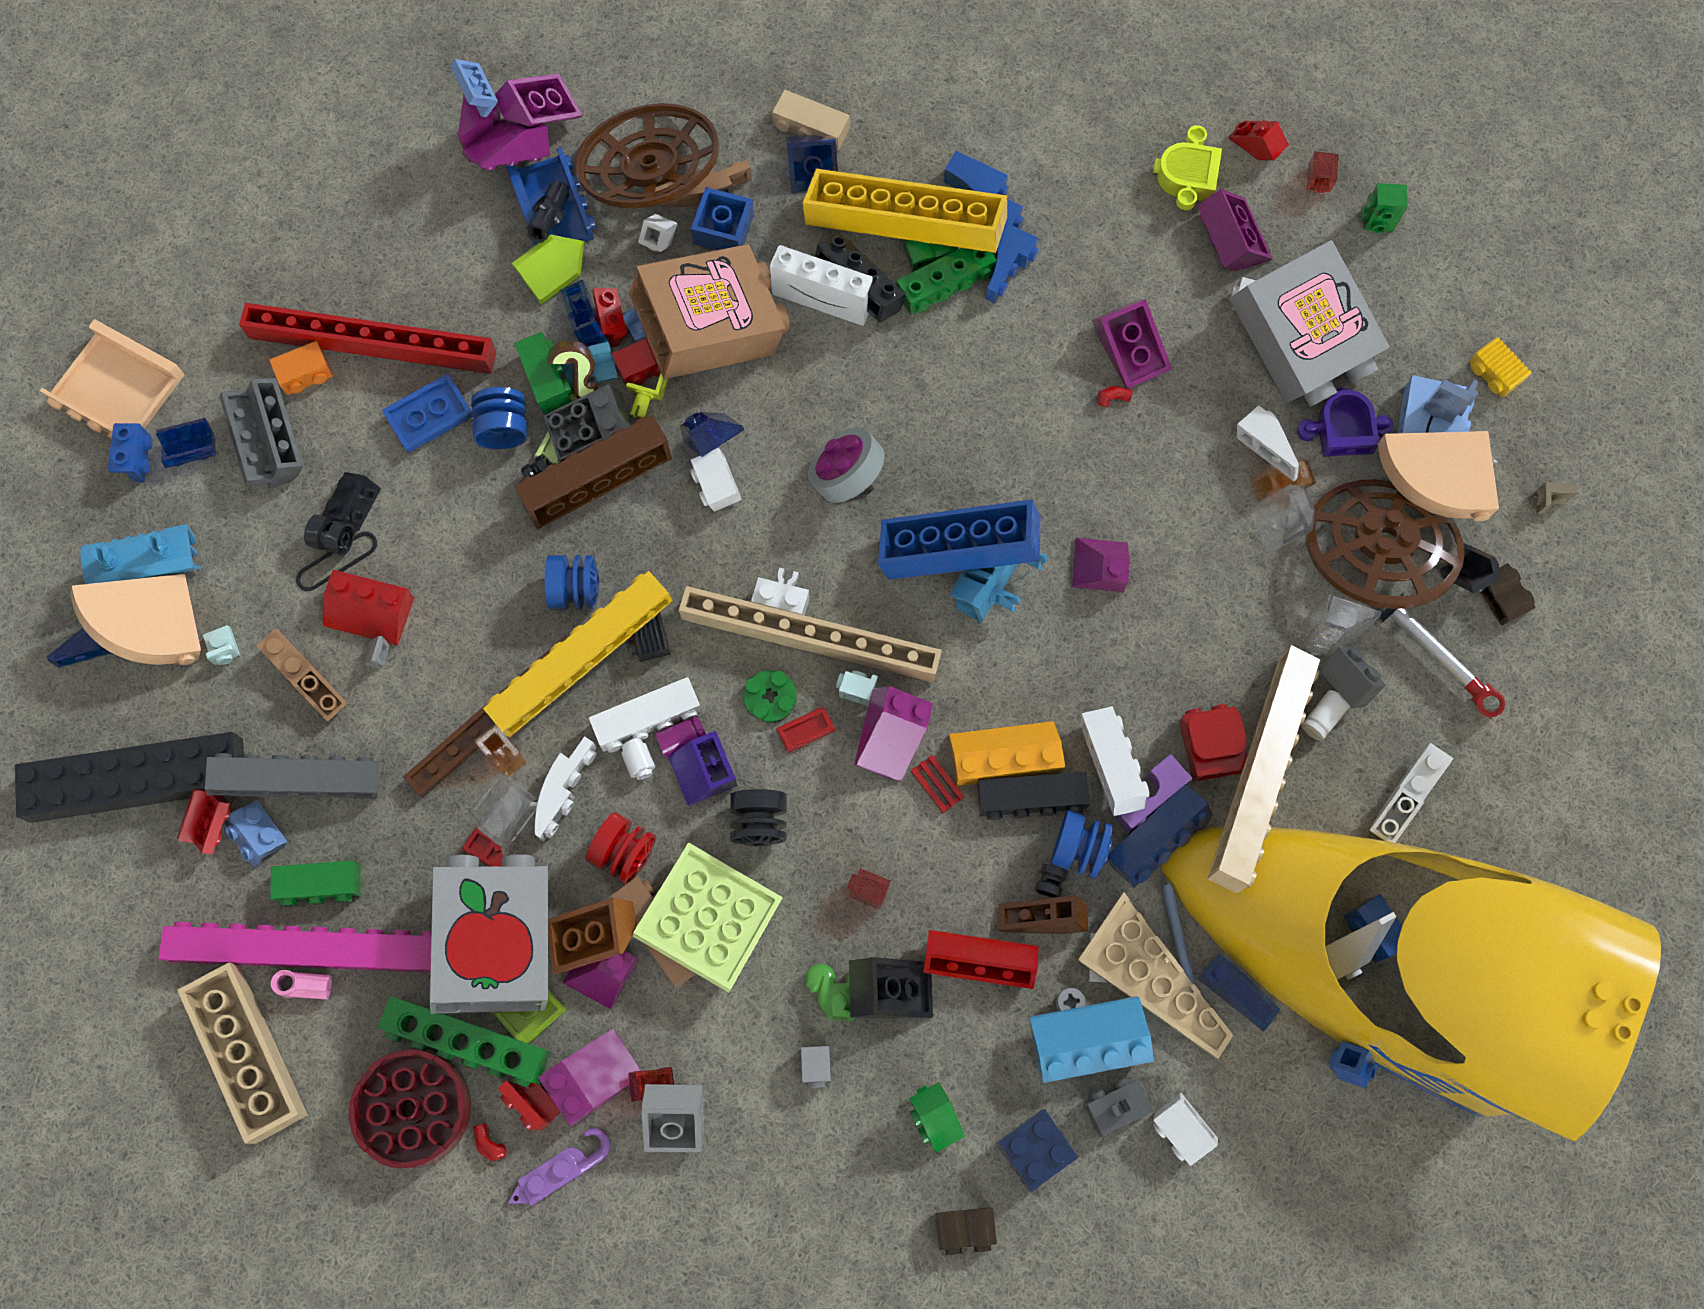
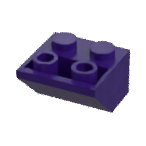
M716 731L689 741L668 757L688 806L738 786Z

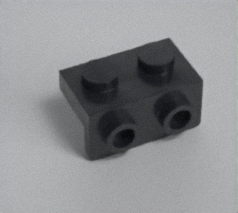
M345 472L339 479L337 488L331 499L326 503V508L321 516L332 518L333 521L339 520L350 523L354 531H359L381 488L364 475Z
M1463 543V566L1454 584L1475 593L1500 580L1497 559L1490 554ZM1449 564L1440 568V573L1443 579H1445L1453 569V567Z

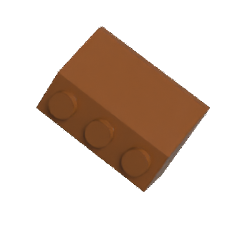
M610 898L549 918L548 939L552 974H559L623 954L636 929L633 901Z

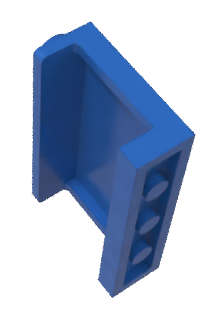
M561 147L557 148L558 156L520 169H517L516 165H506L527 225L534 214L532 207L544 196L549 185L556 180L568 185L570 196L563 208L565 212L564 217L553 227L549 235L585 242L594 239L592 230L596 229L592 215H586L585 210L589 208L584 194L579 196L577 191L581 189L576 174L571 175L570 170L573 169L569 154L564 156ZM533 241L534 245H537L539 241Z

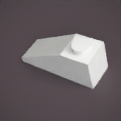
M1258 405L1237 424V438L1292 481H1295L1298 477L1299 463L1283 429L1272 412L1266 411Z
M1394 912L1325 946L1329 965L1336 979L1345 976L1347 980H1350L1363 973L1360 968L1371 961L1396 918Z

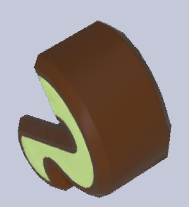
M569 340L558 342L549 349L547 356L549 364L573 363V391L577 399L598 389L597 379L594 376L591 377L594 372L595 363L591 350L581 342Z

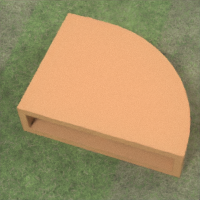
M1488 431L1385 434L1379 441V456L1388 478L1396 489L1413 504L1443 517L1474 518V521L1488 520L1499 509Z
M185 574L72 586L71 600L79 622L89 636L109 652L124 659L144 664L162 665L178 663L179 665H189L199 660L201 649Z

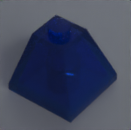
M813 135L786 137L791 192L808 191L816 169L838 172L835 138Z
M694 413L688 416L685 420L686 422L680 425L684 443L701 457L744 431L741 424L725 413Z

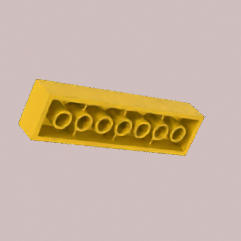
M816 169L803 201L805 225L996 253L1007 220V195Z

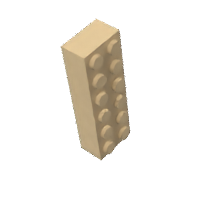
M229 962L177 990L245 1144H257L308 1116L241 966Z

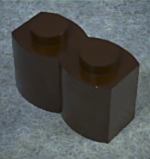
M1508 563L1498 568L1500 580L1480 591L1501 626L1529 613L1535 608L1532 593L1521 585L1519 572Z
M992 1207L935 1213L939 1250H945V1255L962 1254V1248L974 1247V1252L991 1251V1245L997 1244Z

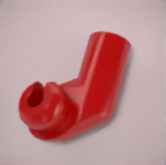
M1114 385L1100 390L1097 394V404L1102 407H1108L1113 399L1130 402L1133 390Z
M487 1124L473 1126L478 1153L490 1161L503 1159L506 1156V1147L503 1143L496 1144L489 1139Z

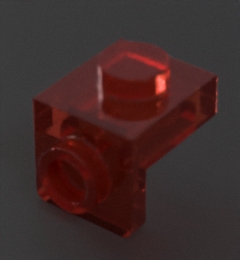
M672 1067L628 1073L631 1102L643 1101L645 1084L674 1085Z

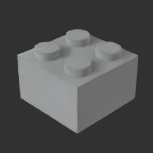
M645 1084L641 1109L644 1152H702L704 1134L703 1085Z

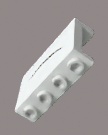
M781 245L778 246L770 264L772 295L864 326L869 315L867 305L868 291L873 281L871 276Z

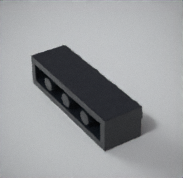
M1086 772L982 779L977 784L980 816H987V820H999L1003 818V815L1013 814L1014 818H1026L1030 816V813L1040 812V816H1053L1057 814L1056 811L1064 810L1080 814L1090 804Z

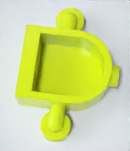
M1199 125L1190 127L1186 136L1187 143H1177L1167 148L1161 159H1155L1153 173H1157L1158 183L1161 188L1168 194L1177 197L1176 204L1182 210L1192 209L1195 206L1196 200L1204 201L1216 191L1222 148L1204 146L1207 131Z

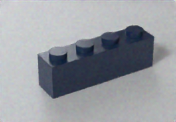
M1185 784L1108 854L1107 859L1110 865L1133 888L1139 883L1145 882L1156 867L1166 863L1179 846H1184L1199 828H1203L1209 823L1213 816L1209 804Z

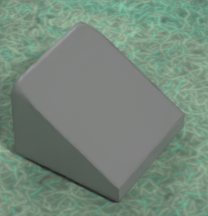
M377 636L371 640L364 661L365 665L378 668L384 666L390 645L382 636Z

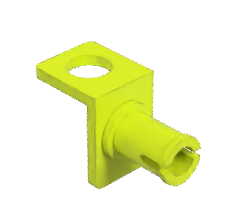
M660 374L656 390L627 382L626 387L629 392L636 394L629 415L634 418L645 417L650 399L654 398L662 401L669 378L663 379L662 374Z

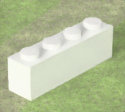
M686 677L589 717L601 749L603 752L608 750L611 753L622 749L621 746L630 740L637 738L644 740L648 738V734L656 730L658 732L680 720H692L693 717H698L697 713L702 712L690 680Z
M1113 706L1082 713L1081 730L1113 816L1145 809L1146 798L1149 797V789L1145 781L1141 782L1139 776L1141 774L1138 760L1133 759L1131 756V742L1128 737L1123 735L1124 727L1120 715L1116 716Z

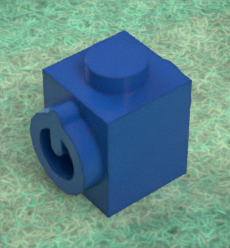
M1342 1041L1340 1047H1335L1331 1054L1329 1067L1335 1071L1340 1080L1366 1089L1369 1080L1372 1081L1374 1079L1377 1065L1370 1050Z

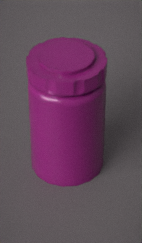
M695 716L692 720H685L659 731L655 735L666 758L689 741L706 735L700 719Z

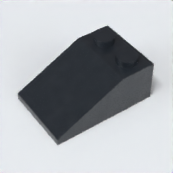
M877 957L849 960L850 1017L933 1018L932 974L923 973L924 961Z

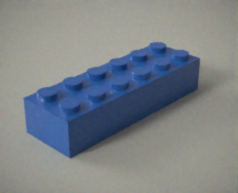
M1033 499L884 519L881 521L878 565L887 579L891 580L1037 562L1040 555L1041 516Z

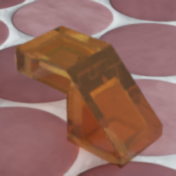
M1303 459L1298 462V477L1295 481H1292L1278 469L1270 468L1251 478L1257 501L1262 502L1296 494L1316 484L1309 461Z

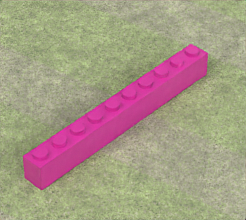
M174 922V926H163L158 960L170 963L225 965L230 962L236 965L431 972L432 931H421V936L410 935L411 931L394 930L393 935L383 934V930L366 929V934L356 933V929L339 928L338 933L328 932L329 928L311 927V932L301 931V927L284 926L282 931L273 930L274 926L256 925V929H246V925L229 924V928H219V924L202 923L201 927H191L192 923Z

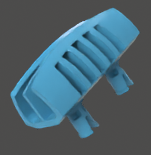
M184 524L165 528L164 531L160 532L157 530L151 531L150 534L146 535L141 533L136 537L127 536L122 540L113 539L108 543L103 541L81 546L80 556L85 584L170 576L198 570L201 568L200 564L195 565L192 557L198 555V552L191 546L197 543L196 538L190 527Z
M1040 553L1039 561L1026 564L1042 570L1041 562L1046 564L1047 555ZM1019 564L962 571L950 595L956 598V609L980 623L995 603L1011 612H1015L1014 604L1019 605L1021 598L1003 590Z

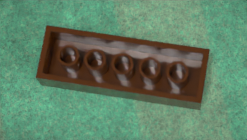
M651 415L639 418L626 429L616 430L603 441L591 443L587 449L579 453L576 452L568 455L564 461L556 465L552 464L545 467L541 473L533 477L529 476L522 479L514 487L538 530L670 461L672 456L666 436L654 416Z

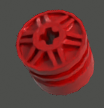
M613 812L603 822L594 836L585 859L586 862L600 870H604L612 863L610 876L616 878L620 875L619 881L626 885L635 878L647 863L656 840V835L651 832L644 834V828L638 826L629 834L632 821L617 812Z

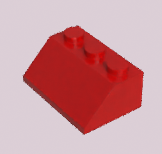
M332 570L324 592L323 626L370 639L382 636L389 644L398 646L414 601V596L404 587Z

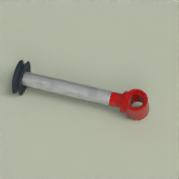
M1384 608V611L1377 618H1380L1383 623L1387 618L1391 617L1473 696L1470 700L1478 707L1481 714L1487 717H1496L1503 712L1505 698L1500 691L1494 689L1489 683L1484 685L1406 609ZM1488 696H1494L1499 700V705L1495 709H1487L1483 705V700Z

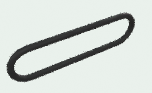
M361 532L355 535L353 541L361 536H370L374 542L373 547L337 571L343 572L372 554L377 547L376 537L370 532ZM328 552L302 568L296 576L297 585L305 591H311L329 581L330 575L311 587H305L301 584L300 577L305 571L333 553Z

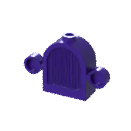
M1339 388L1337 393L1327 400L1320 411L1318 422L1311 419L1303 420L1297 427V435L1304 441H1311L1319 434L1323 457L1373 454L1378 448L1379 437L1391 433L1394 423L1390 417L1385 415L1376 418L1372 403L1363 394L1349 388Z

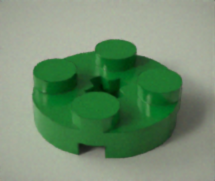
M765 670L755 674L746 683L744 691L746 709L749 714L762 722L776 723L784 720L789 716L796 704L795 686L791 679L782 671ZM768 690L778 694V696L774 697L773 703H769L768 699L763 700V696L766 695Z

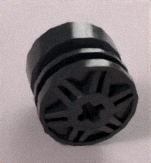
M767 789L740 790L731 793L730 813L742 818L730 822V828L737 830L730 832V841L753 847L770 846L786 842L787 833L780 830L787 827V822L774 817L787 812V794Z

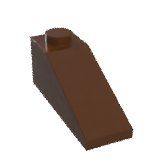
M1077 895L999 904V931L1045 934L1088 931L1087 904Z

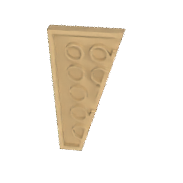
M1123 892L1077 961L1129 998L1139 996L1143 1008L1215 1059H1219L1234 1035L1202 997L1195 984L1189 980L1182 967L1159 937L1154 934L1145 922L1146 920L1140 912L1138 913L1129 901L1130 899Z

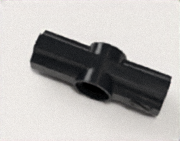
M556 180L552 182L544 196L532 207L534 214L526 227L528 231L527 236L532 241L542 243L547 240L553 227L564 217L565 212L563 208L570 196V188L566 183Z

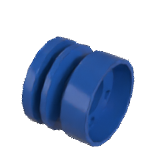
M492 387L477 391L472 395L473 440L477 445L488 449H507L520 446L526 442L528 435L527 422L524 418L526 409L524 407L525 397L523 393L507 387Z
M548 555L545 565V595L548 609L567 610L570 598H573L577 610L583 608L584 600L587 609H595L599 594V571L596 566L595 556L586 555L583 566L581 555H576L573 567H570L566 555Z
M1067 810L1050 864L1068 870L1073 861L1077 860L1079 861L1078 874L1080 875L1084 873L1087 864H1090L1088 877L1096 879L1099 871L1106 863L1111 848L1113 826L1112 824L1105 823L1101 833H1097L1099 820L1095 819L1089 830L1085 829V815Z

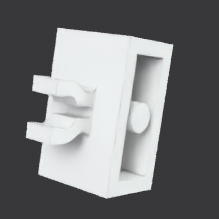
M783 568L778 570V582L758 577L751 600L752 603L805 616L809 603V590L794 586L799 577L798 572L793 571V576L788 580L787 584H784L783 576L785 571Z

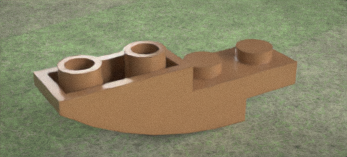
M747 160L740 163L735 162L723 170L709 173L699 185L688 193L659 205L669 207L699 206L706 187L733 194L734 187L752 180L751 167ZM695 171L690 178H694L699 171ZM664 182L656 187L655 191L667 188L674 184V182Z
M277 628L256 645L327 722L348 705L344 698Z

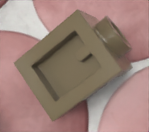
M1545 482L1535 491L1533 496V503L1537 506V514H1543L1552 504L1560 505L1567 503L1577 494V484Z

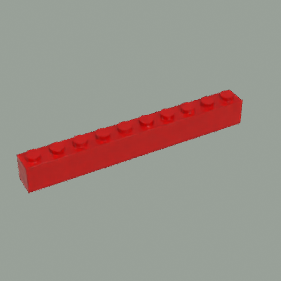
M246 302L239 322V326L249 339L304 346L317 341L323 350L492 374L497 352L491 338Z

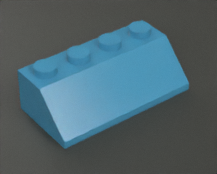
M1139 996L1029 1017L1036 1066L1043 1083L1154 1062L1151 1035Z

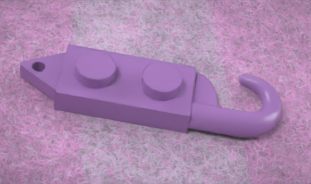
M597 1128L586 1130L584 1136L595 1135L600 1139L601 1145L597 1151L588 1157L582 1151L573 1147L559 1153L517 1180L519 1184L510 1198L509 1204L530 1203L532 1206L600 1163L607 1156L610 1149L608 1136L604 1131ZM515 1196L519 1197L518 1201H515Z

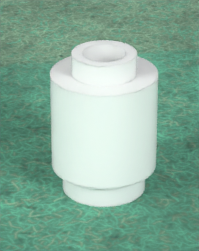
M641 738L624 743L621 746L623 750L621 755L630 777H637V780L650 777L652 770L655 769V764L646 743H643Z

